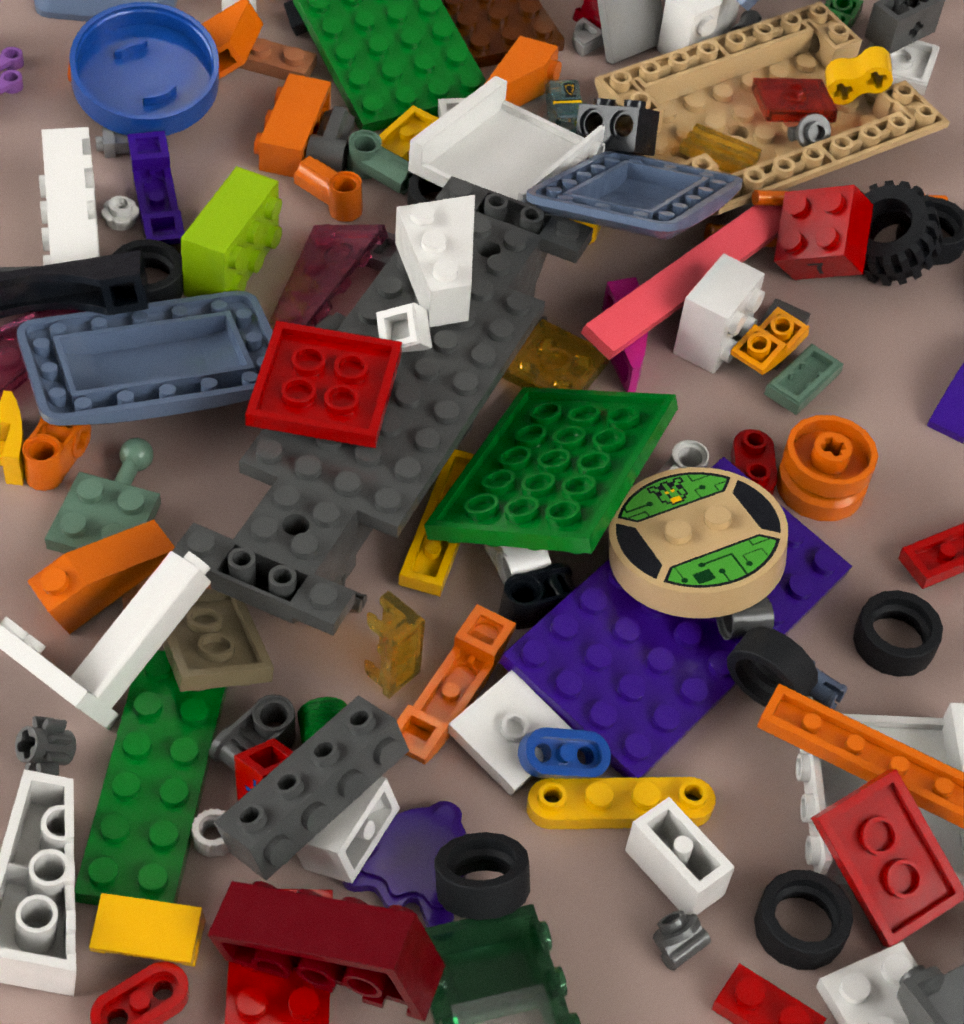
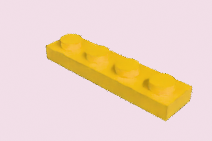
M455 449L442 468L399 573L398 585L441 596L461 543L428 540L424 524L475 454Z

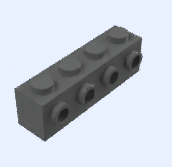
M358 695L214 822L230 853L264 880H268L409 752L396 719Z

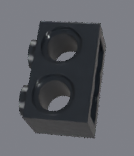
M594 98V104H579L576 134L585 138L602 125L603 122L605 127L603 138L605 151L647 156L655 155L660 112L646 109V102L624 100V106H615L616 100Z

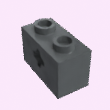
M880 0L875 2L864 37L876 46L887 49L891 54L934 33L945 0Z

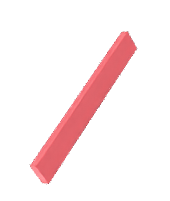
M753 205L589 321L583 327L581 334L608 360L612 359L683 307L686 296L723 253L744 262L778 237L783 206Z

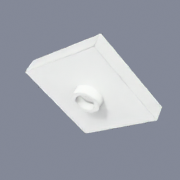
M513 670L508 672L448 724V733L510 796L533 777L523 769L519 762L518 746L522 738L526 734L544 727L572 729ZM536 747V758L542 762L544 758L543 752Z

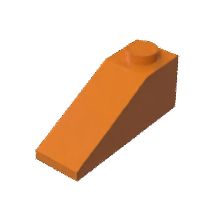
M519 36L486 82L494 76L508 81L505 100L520 107L544 95L552 82H557L562 69V63L558 61L559 46Z
M153 519L64 553L27 582L49 614L71 634L151 575L175 546Z

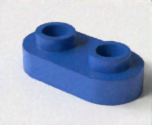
M544 727L526 734L518 746V758L521 766L528 774L538 778H595L607 770L611 760L610 748L606 740L593 731ZM536 747L543 752L544 758L542 762L536 758ZM578 750L585 755V764L578 760Z

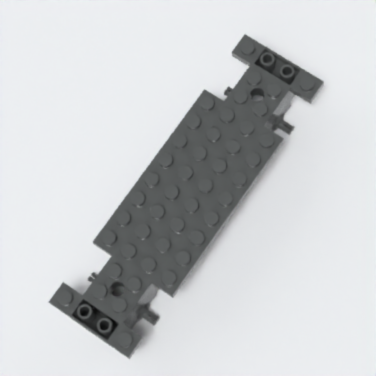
M451 176L436 196L435 201L475 195L469 321L429 327L432 342L431 349L402 353L376 448L263 429L239 460V473L266 483L271 488L235 538L231 539L193 522L172 552L183 558L189 551L210 567L205 576L211 581L212 589L290 623L300 621L334 636L349 611L354 609L360 613L367 602L366 594H361L345 587L346 579L356 566V554L373 528L395 538L399 536L532 330H537L540 333L543 332L547 323V317L542 316L544 314L545 301L534 298L536 283L547 253L577 263L592 240L593 228L567 218L547 214L532 205ZM398 249L336 331L379 338L376 312L410 303L419 305Z

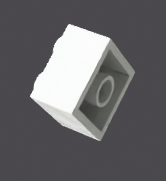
M723 253L685 298L673 354L712 374L717 371L723 362L730 363L734 358L730 354L731 349L754 324L757 325L758 320L754 318V314L765 296V292L761 290L765 273Z

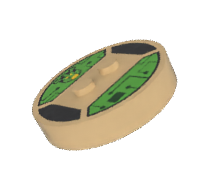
M705 467L678 468L645 478L631 487L608 526L610 567L618 583L638 602L651 609L672 616L715 618L743 611L757 604L773 591L781 580L786 566L788 522L778 501L756 482L739 474L721 469Z

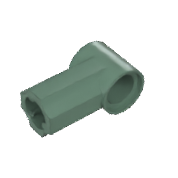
M364 129L353 132L349 137L347 171L358 174L363 180L373 178L403 195L408 192L409 180L413 173L408 171L409 162L382 147V140L377 133Z

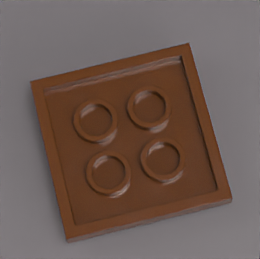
M441 0L479 68L499 64L519 36L559 46L558 52L564 51L565 39L539 0Z

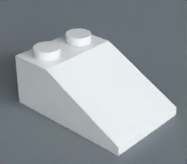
M666 0L657 50L663 55L728 33L737 18L738 1Z

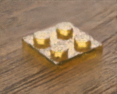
M542 319L532 330L502 378L521 388L587 390L609 364V360L590 342Z

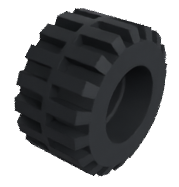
M893 180L885 181V186L878 187L877 183L869 186V192L863 193L873 204L863 275L866 274L868 281L873 283L880 279L882 285L891 286L892 281L895 280L898 281L899 285L906 284V278L913 276L916 280L922 276L921 270L923 268L931 269L934 265L932 257L939 258L942 251L940 244L943 243L940 221L932 199L928 194L924 195L923 189L917 185L911 189L909 182L901 181L899 185H895ZM895 224L910 226L909 230L895 241L885 243L874 241L877 234L888 226Z

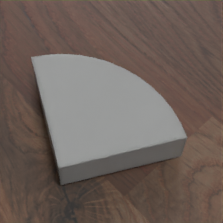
M584 17L576 23L572 39L573 47L581 57L604 45L602 30Z

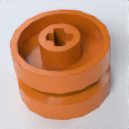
M815 415L801 420L791 429L777 472L776 485L778 494L788 507L801 516L813 520L838 521L852 516L862 506L879 457L876 443L865 429L853 421L842 417Z

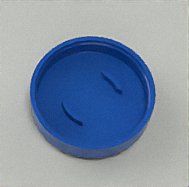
M133 2L117 5L92 17L75 36L70 50L72 89L84 112L95 122L113 132L127 135L165 131L166 136L185 130L198 122L213 105L219 87L218 50L207 29L194 17L177 8L152 2Z

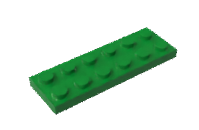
M157 650L130 685L75 885L76 903L98 906L101 893L177 903L192 840V823H194V819L198 815L211 760L209 749L217 735L228 687L180 692L165 651Z

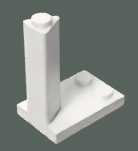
M170 551L71 677L41 655L46 648L45 645L7 616L0 623V649L76 708L110 730L121 716L112 709L113 706L210 585L211 581L205 576L210 567L189 551L183 558Z

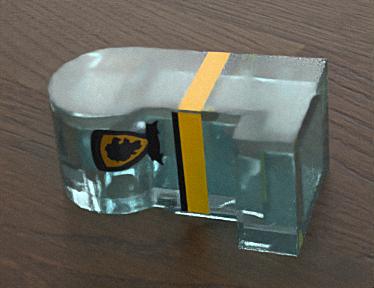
M548 80L546 84L548 120L561 126V122H570L577 126L579 104H587L582 102L578 80ZM576 128L569 131L576 133Z

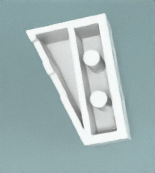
M475 195L417 203L396 208L395 244L419 305L427 309L429 327L469 321Z

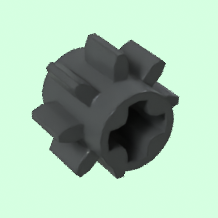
M34 716L32 726H25L19 731L15 741V752L17 758L21 762L26 763L25 770L58 776L59 765H68L73 760L76 752V739L71 731L65 730L66 720Z

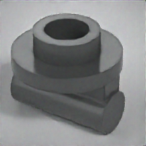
M812 113L804 116L797 126L789 127L787 136L791 142L798 141L802 147L829 138L831 136V126L826 117L821 114Z
M681 910L663 917L657 924L659 929L653 935V939L662 953V961L672 971L711 943V938L708 932L702 928L697 915H685L684 911Z

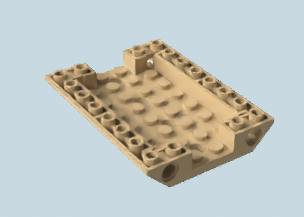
M821 1L595 77V86L599 98L616 100L615 106H624V100L646 102V109L660 112L655 155L640 156L727 173L743 179L742 188L711 216L719 215L751 203V196L754 190H785L948 128L950 123L906 80L891 85L888 90L882 93L862 94L849 104L838 105L831 102L826 92V67L831 61L838 58L849 59L857 57L862 39ZM808 114H821L829 121L831 126V136L829 138L802 147L798 141L791 142L788 139V128L797 126L799 121Z

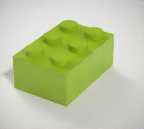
M238 166L235 167L180 238L184 296L193 297L228 291H245L249 278L253 273H258L261 270L265 256L270 249H275L278 246L282 237V228L279 227L282 199L279 198L278 180Z

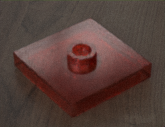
M753 78L752 92L766 122H799L804 116L812 113L823 115L829 123L836 122L838 110L822 79Z

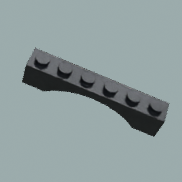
M141 250L0 272V319L45 310H81L109 316L149 309V283Z

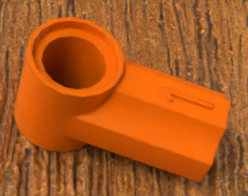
M311 156L300 161V165L294 173V183L329 205V213L335 220L350 222L362 215V180L358 174L351 171L337 172Z

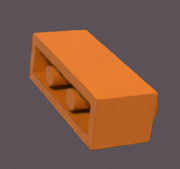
M289 73L284 86L277 88L273 110H267L263 133H257L254 142V154L259 155L260 171L294 178V173L297 171L300 161L306 158L307 145L311 134H317L324 112L331 110L330 81Z

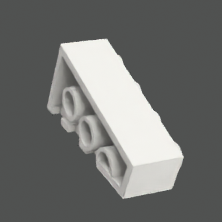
M89 127L42 129L45 175H39L41 198H46V201H40L42 224H48V227L41 228L43 250L50 251V255H43V266L100 257Z
M24 769L0 851V983L74 996L76 981L74 782L71 778Z

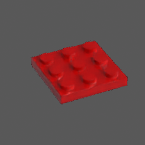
M276 321L245 412V426L376 448L402 355V342Z

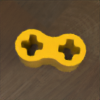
M874 46L867 48L855 58H838L831 61L825 70L828 99L834 104L845 105L851 103L862 94H876L888 90L893 82L891 55L888 50L883 47Z

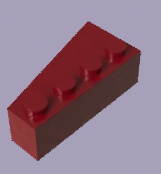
M232 881L207 934L226 961L284 979H288L291 972L295 971L301 979L314 985V988L330 993L334 992L336 984L345 986L353 992L362 995L363 1003L383 1008L386 999L401 1003L408 1007L407 1016L422 1021L426 1020L446 966L417 914L407 907L401 905H390L389 908L368 905L366 902L354 897H344L342 900L322 897L320 894L308 889H298L297 892L281 890L263 881H254L253 884Z

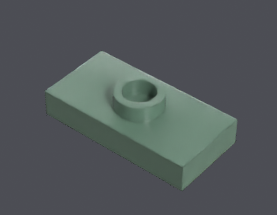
M811 344L766 385L764 395L797 415L841 374L844 363Z

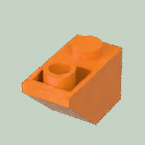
M240 0L202 23L212 36L218 50L219 79L245 64L262 29L263 22L249 0Z

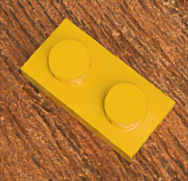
M412 105L379 135L382 140V147L409 161L410 140L439 118Z

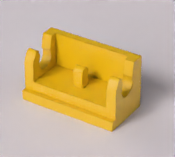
M101 893L89 949L97 953L105 954L108 952L176 962L195 967L206 923L203 909L196 906Z

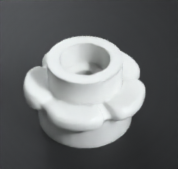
M121 195L107 200L103 205L104 209L101 211V215L106 220L108 227L117 231H125L132 228L140 214V209L136 206L135 201Z

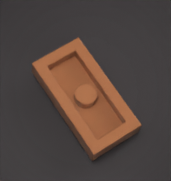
M257 38L245 64L239 68L285 81L289 73L310 77L317 66V54L297 47L272 42L264 38Z

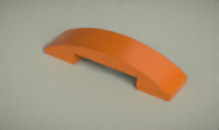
M476 604L456 633L454 646L415 704L413 706L408 704L397 720V724L409 749V752L405 755L425 765L451 736L448 733V724L475 702L512 637L516 628L515 622Z

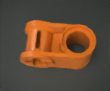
M41 417L36 428L22 445L27 484L35 490L41 491L52 490L58 487L76 460L85 452L91 437V425L57 426L45 422Z

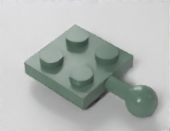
M131 438L123 443L119 452L122 465L114 481L79 471L45 537L47 549L67 553L155 518L161 505L160 493L131 486L137 472L148 468L153 461L154 452L146 440Z

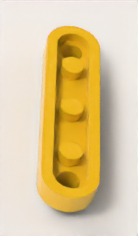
M695 777L549 778L540 780L531 787L526 810L531 821L544 829L631 828L633 821L670 797L691 821L699 827L710 819L716 798L710 785ZM685 795H693L697 797L699 800L692 801L688 799ZM555 796L559 801L552 803L544 797Z

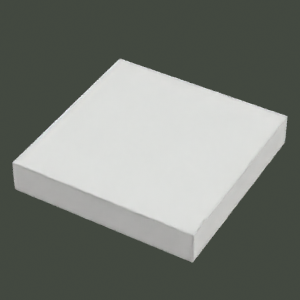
M917 40L891 53L892 85L906 80L918 93L924 96L940 46ZM870 41L868 48L876 46Z

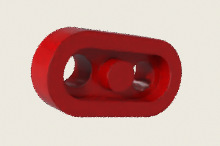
M755 429L743 430L734 438L731 448V463L748 478L773 495L777 484L774 443L762 431Z
M157 962L149 965L106 991L95 1000L90 1011L91 1024H109L116 1017L127 1019L126 1024L164 1023L181 1012L188 1002L189 984L187 975L181 967L171 962ZM162 989L172 992V995L164 1000L154 997Z

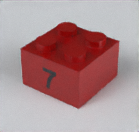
M855 184L785 192L774 262L793 280L863 275L873 204Z

